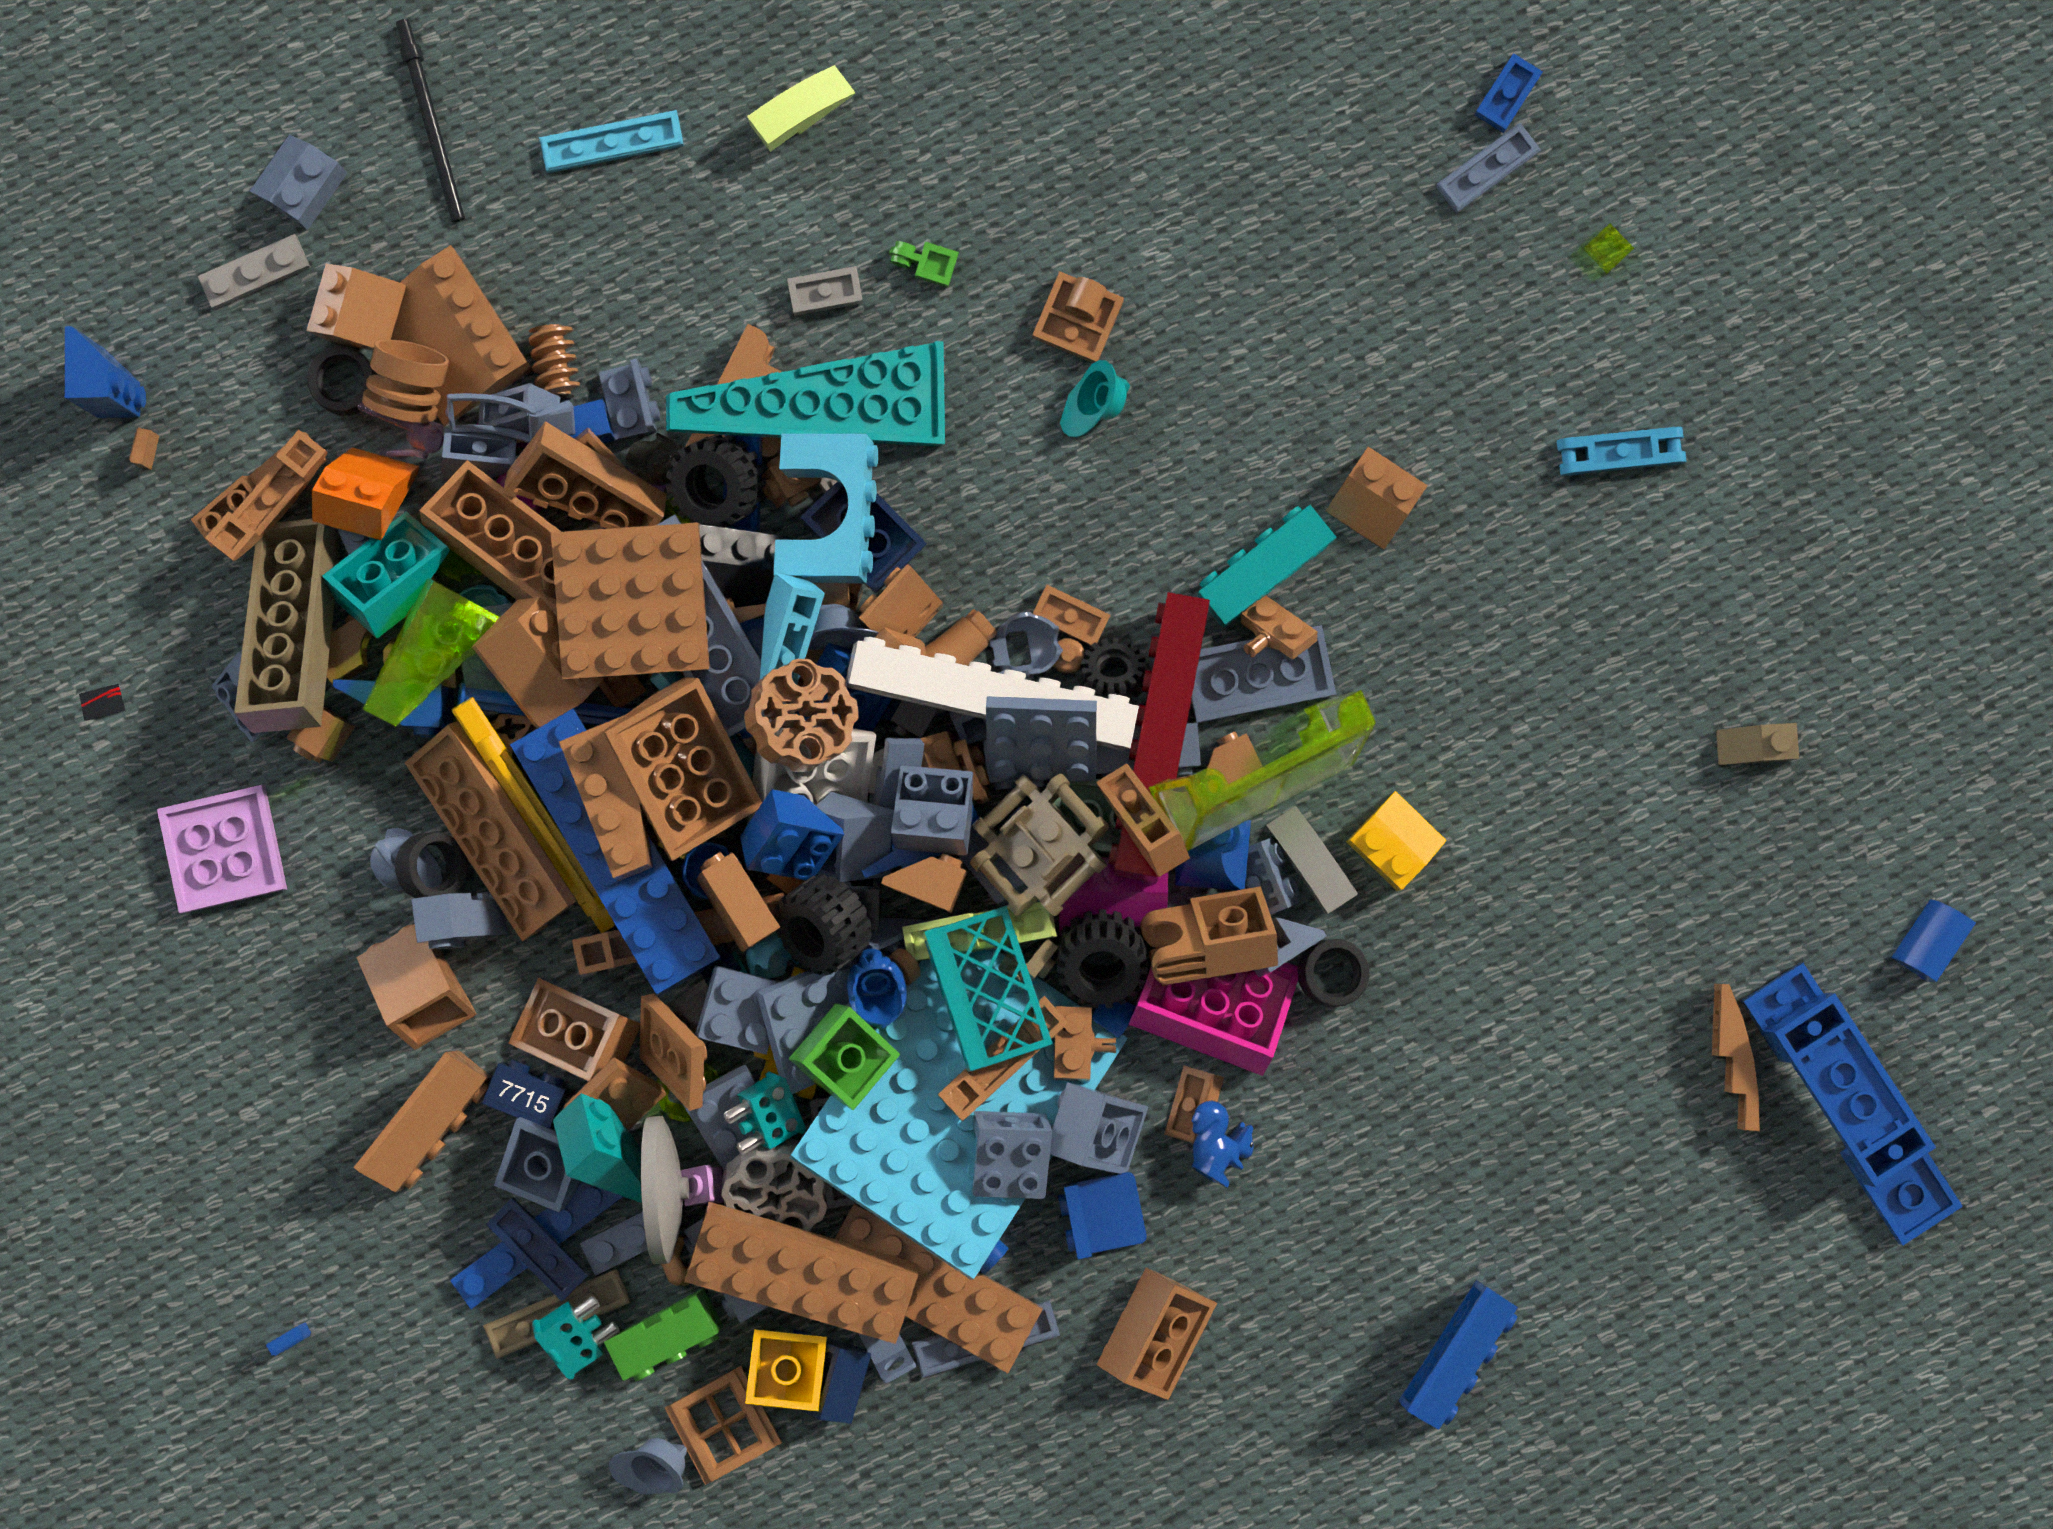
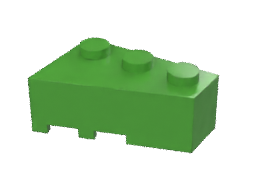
M705 1288L624 1329L605 1340L604 1344L622 1380L625 1381L633 1377L635 1382L654 1373V1365L664 1360L669 1365L686 1356V1349L698 1344L699 1348H702L719 1338L717 1333L724 1326Z

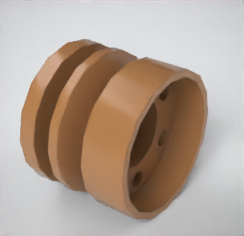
M392 339L378 340L374 344L370 361L371 369L378 374L370 375L366 379V386L369 389L363 392L362 402L369 409L394 419L419 423L432 422L436 419L438 412L436 405L441 399V395L433 387H440L444 384L449 360L440 352L416 343Z

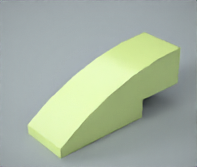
M834 65L784 91L748 115L747 118L750 126L771 152L797 132L800 135L852 97L855 92Z

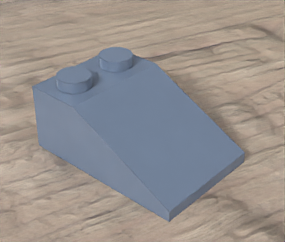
M1067 1082L1066 1088L1059 1096V1110L1055 1122L1051 1126L1050 1154L1085 1167L1119 1174L1128 1172L1148 1106Z

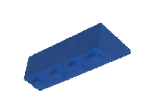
M1476 1280L1398 1400L1409 1413L1438 1430L1443 1423L1448 1425L1458 1411V1406L1455 1404L1462 1393L1467 1395L1475 1386L1478 1379L1475 1373L1482 1362L1485 1364L1489 1363L1496 1353L1498 1346L1495 1345L1498 1337L1502 1332L1508 1333L1517 1319V1315L1514 1313L1518 1307Z

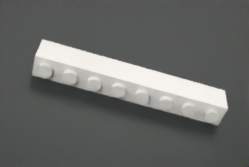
M864 637V641L858 640L853 644L846 676L847 688L985 720L987 696L1097 701V745L1120 751L1131 748L1139 706L1129 704L1130 698L1109 694L1108 698L1095 696L1094 689L1082 686H1074L1073 690L1060 688L1061 682L1048 678H1039V682L1025 679V673L1014 670H1005L1004 674L990 671V665L980 662H970L969 666L955 663L956 658L946 654L935 653L934 658L920 655L921 649L912 646L900 645L899 650L885 647L886 641L873 637Z

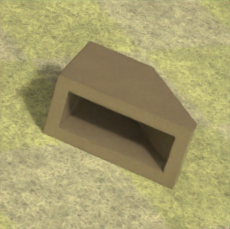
M1797 723L1756 725L1716 730L1718 765L1789 762L1799 759Z

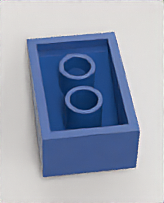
M333 679V687L402 726L412 729L413 735L421 736V738L432 739L447 725L453 723L454 714L451 710L454 708L455 691L442 684Z

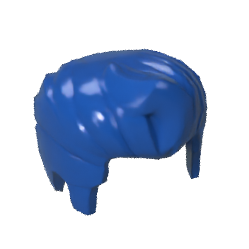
M877 949L864 950L857 963L853 964L850 968V973L847 977V993L851 1008L865 1022L879 1029H885L904 1010L907 997L904 973L894 961H891L887 956H882L881 951Z

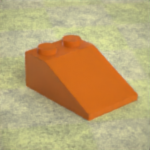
M353 447L324 468L313 487L312 521L382 540L418 474L419 466Z

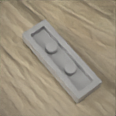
M293 234L201 274L198 278L211 308L215 310L311 267L298 237Z

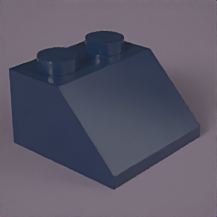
M794 1328L793 1334L820 1336ZM827 1338L819 1411H800L819 1420L852 1424L871 1353L852 1344Z

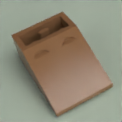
M907 564L903 570L897 567L889 574L884 581L886 587L878 597L872 594L859 609L862 612L859 619L864 629L880 632L885 627L915 638L941 610L943 602L914 569Z

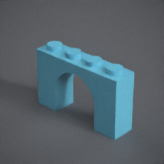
M781 434L779 469L788 478H830L842 483L848 495V510L845 519L838 529L824 538L816 540H775L774 576L775 573L806 578L812 583H867V573H871L873 568V555L871 551H868L869 537H873L875 532L874 517L870 516V504L875 502L877 494L876 482L872 480V467H877L878 464L877 445H874L867 434Z

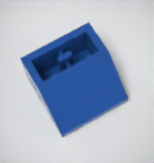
M771 789L740 835V840L748 870L807 880L812 876H816L844 836V832L839 825L804 795Z

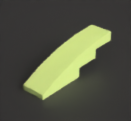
M1040 902L1034 903L1026 912L1019 916H1015L1007 907L1019 944L1057 937L1053 915ZM985 912L968 913L904 926L902 929L906 951L916 961L929 960L930 957L922 936L924 931L936 927L940 928ZM1001 916L987 920L981 931V934L1000 943L1006 931ZM981 923L969 926V928L977 931ZM961 929L947 933L951 948L965 954L974 936ZM1008 937L1004 943V946H1010ZM978 938L971 952L997 947Z

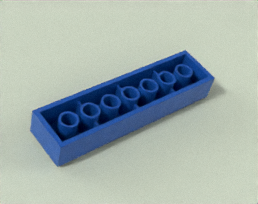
M573 708L513 742L510 746L653 990L660 997L721 961V958L650 837L653 868L621 881L613 879L559 741L587 731Z

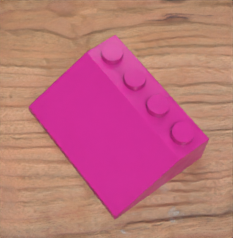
M1286 962L1274 971L1259 978L1255 971L1251 970L1174 983L1162 987V984L1155 979L1150 965L1145 984L1140 991L1129 1025L1263 1076L1274 1057L1298 982V967Z

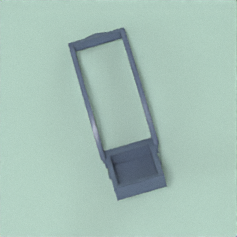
M472 393L446 395L447 408L445 414L449 418V426L452 432L493 433L529 443L546 421L569 436L575 434L574 406L569 400L537 409V407L525 402L497 395ZM453 401L490 402L525 411L528 413L529 434L490 425H455Z

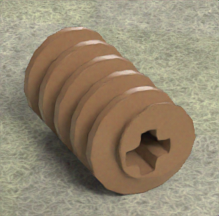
M550 324L530 329L529 332L533 333V335L528 339L529 344L535 347L530 354L533 360L538 361L532 366L533 372L539 375L534 380L535 386L561 397L560 400L573 398L574 395L571 394V390L580 387V382L570 381L569 377L579 372L577 368L568 367L567 363L577 358L575 354L566 353L565 349L574 346L575 343L573 340H566L563 337L573 332L572 327Z

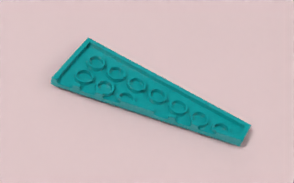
M935 341L930 344L909 346L899 350L878 352L863 357L831 361L801 367L796 370L734 380L729 383L672 392L666 395V432L781 438V434H867L873 443L941 447L945 444L944 342Z

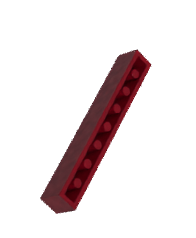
M1170 592L1167 593L1166 603H1158L1155 623L1161 624L1159 637L1152 636L1148 657L1155 658L1153 670L1145 671L1142 691L1148 692L1146 705L1139 704L1135 725L1142 728L1139 740L1132 739L1128 759L1135 761L1133 772L1168 818L1171 811L1210 603L1209 599ZM1117 817L1115 829L1122 830L1119 844L1112 843L1108 862L1110 865H1115L1114 876L1157 884V874L1140 853Z

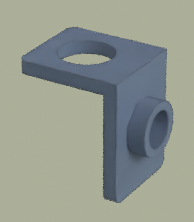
M858 1333L867 1351L871 1353V1359L884 1384L916 1367L900 1334L896 1344ZM904 1361L897 1369L887 1371L893 1364Z

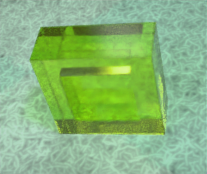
M1611 223L1583 248L1606 274L1634 249Z

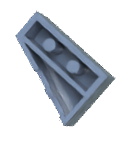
M453 893L411 899L417 943H428L429 949L449 950L465 947L464 940L508 934L506 916L491 893H477L476 896H471V893Z

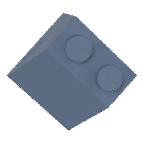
M289 134L250 192L308 230L347 172L337 161L310 143Z

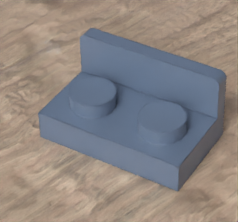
M638 359L630 360V365L599 372L616 442L657 432L655 422L661 421L656 400L650 401L647 388L653 387L648 366L642 368Z
M1273 837L1249 846L1245 889L1261 886L1270 915L1299 903L1297 883L1293 877L1288 875L1284 865V851L1278 843H1275Z

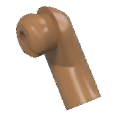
M682 1235L678 1237L671 1262L669 1264H661L668 1281L675 1286H687L690 1284L684 1282L688 1266H684L680 1258L684 1246L683 1239L686 1238Z

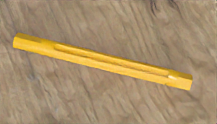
M471 697L451 710L586 916L592 918L601 933L615 926L614 921L557 824L475 699Z

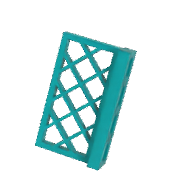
M1007 906L940 928L936 927L924 931L922 936L968 1073L1053 1044ZM1001 916L1006 930L1000 943L981 934L986 921ZM981 923L977 931L969 928V926ZM961 929L974 936L966 954L951 948L947 933ZM1007 937L1012 949L1004 946ZM978 938L997 947L988 966L969 957ZM1001 950L1015 957L1017 967L1012 977L992 968ZM954 955L963 959L959 968ZM966 961L986 970L977 989L962 981L960 973ZM1019 971H1020V974H1021L1023 983H1021V982L1015 980V978H1016V976H1017V974H1018ZM989 973L1009 982L1000 1001L981 992ZM1012 984L1027 992L1029 1000L1023 1012L1004 1003ZM966 990L974 993L970 1002ZM978 996L997 1005L989 1023L974 1017L972 1007ZM1030 1006L1032 1007L1035 1018L1027 1015ZM1001 1007L1020 1016L1012 1035L992 1026ZM1024 1019L1038 1025L1042 1037L1041 1041L1027 1044L1015 1038ZM977 1024L986 1028L982 1037ZM989 1031H992L1009 1041L1002 1054L988 1058L983 1043ZM1013 1042L1022 1046L1009 1051Z

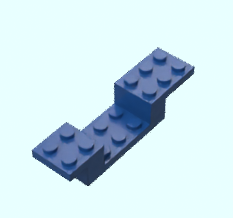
M1804 963L1797 964L1740 1001L1779 1062L1792 1064L1846 1147V1149L1840 1152V1155L1898 1244L1905 1245L1963 1207L1928 1154L1936 1146L1836 994L1823 993Z

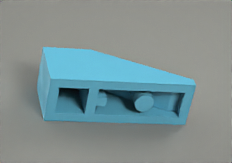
M775 573L765 606L760 679L772 669L785 666L794 659H805L825 594L806 578ZM792 672V679L797 685L800 675Z

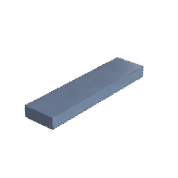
M1050 1300L1037 1304L1043 1307V1310L1023 1347L1060 1336ZM939 1334L912 1342L922 1378L982 1360L980 1357Z

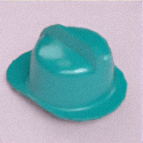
M1098 360L1091 364L1083 378L1068 395L1060 425L1063 432L1069 437L1085 435L1099 420L1113 419L1123 410L1130 384L1127 380L1116 375L1113 365L1108 361Z

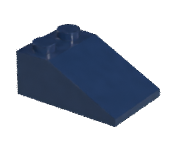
M837 481L801 516L802 524L816 539L824 538L833 533L845 519L848 510V495L844 485ZM878 493L876 494L875 502L870 504V516H873L875 521L874 536L869 537L868 551H871L873 555V568L871 573H867V583H864L875 594L885 586V579L895 568L899 567L902 570L927 546V543Z

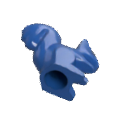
M1206 1101L1195 1109L1191 1119L1193 1122L1192 1131L1197 1134L1193 1144L1194 1161L1191 1168L1210 1181L1217 1182L1227 1188L1229 1180L1224 1174L1225 1169L1228 1166H1232L1242 1170L1243 1165L1239 1157L1246 1159L1253 1153V1126L1248 1125L1245 1127V1123L1240 1122L1230 1136H1226L1225 1132L1229 1124V1115L1226 1108L1219 1102Z

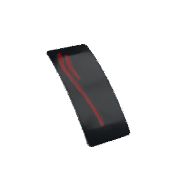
M119 684L79 694L84 721L126 711Z

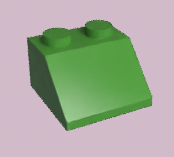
M835 1003L789 1057V1060L814 1083L854 1111L901 1054L852 1008Z

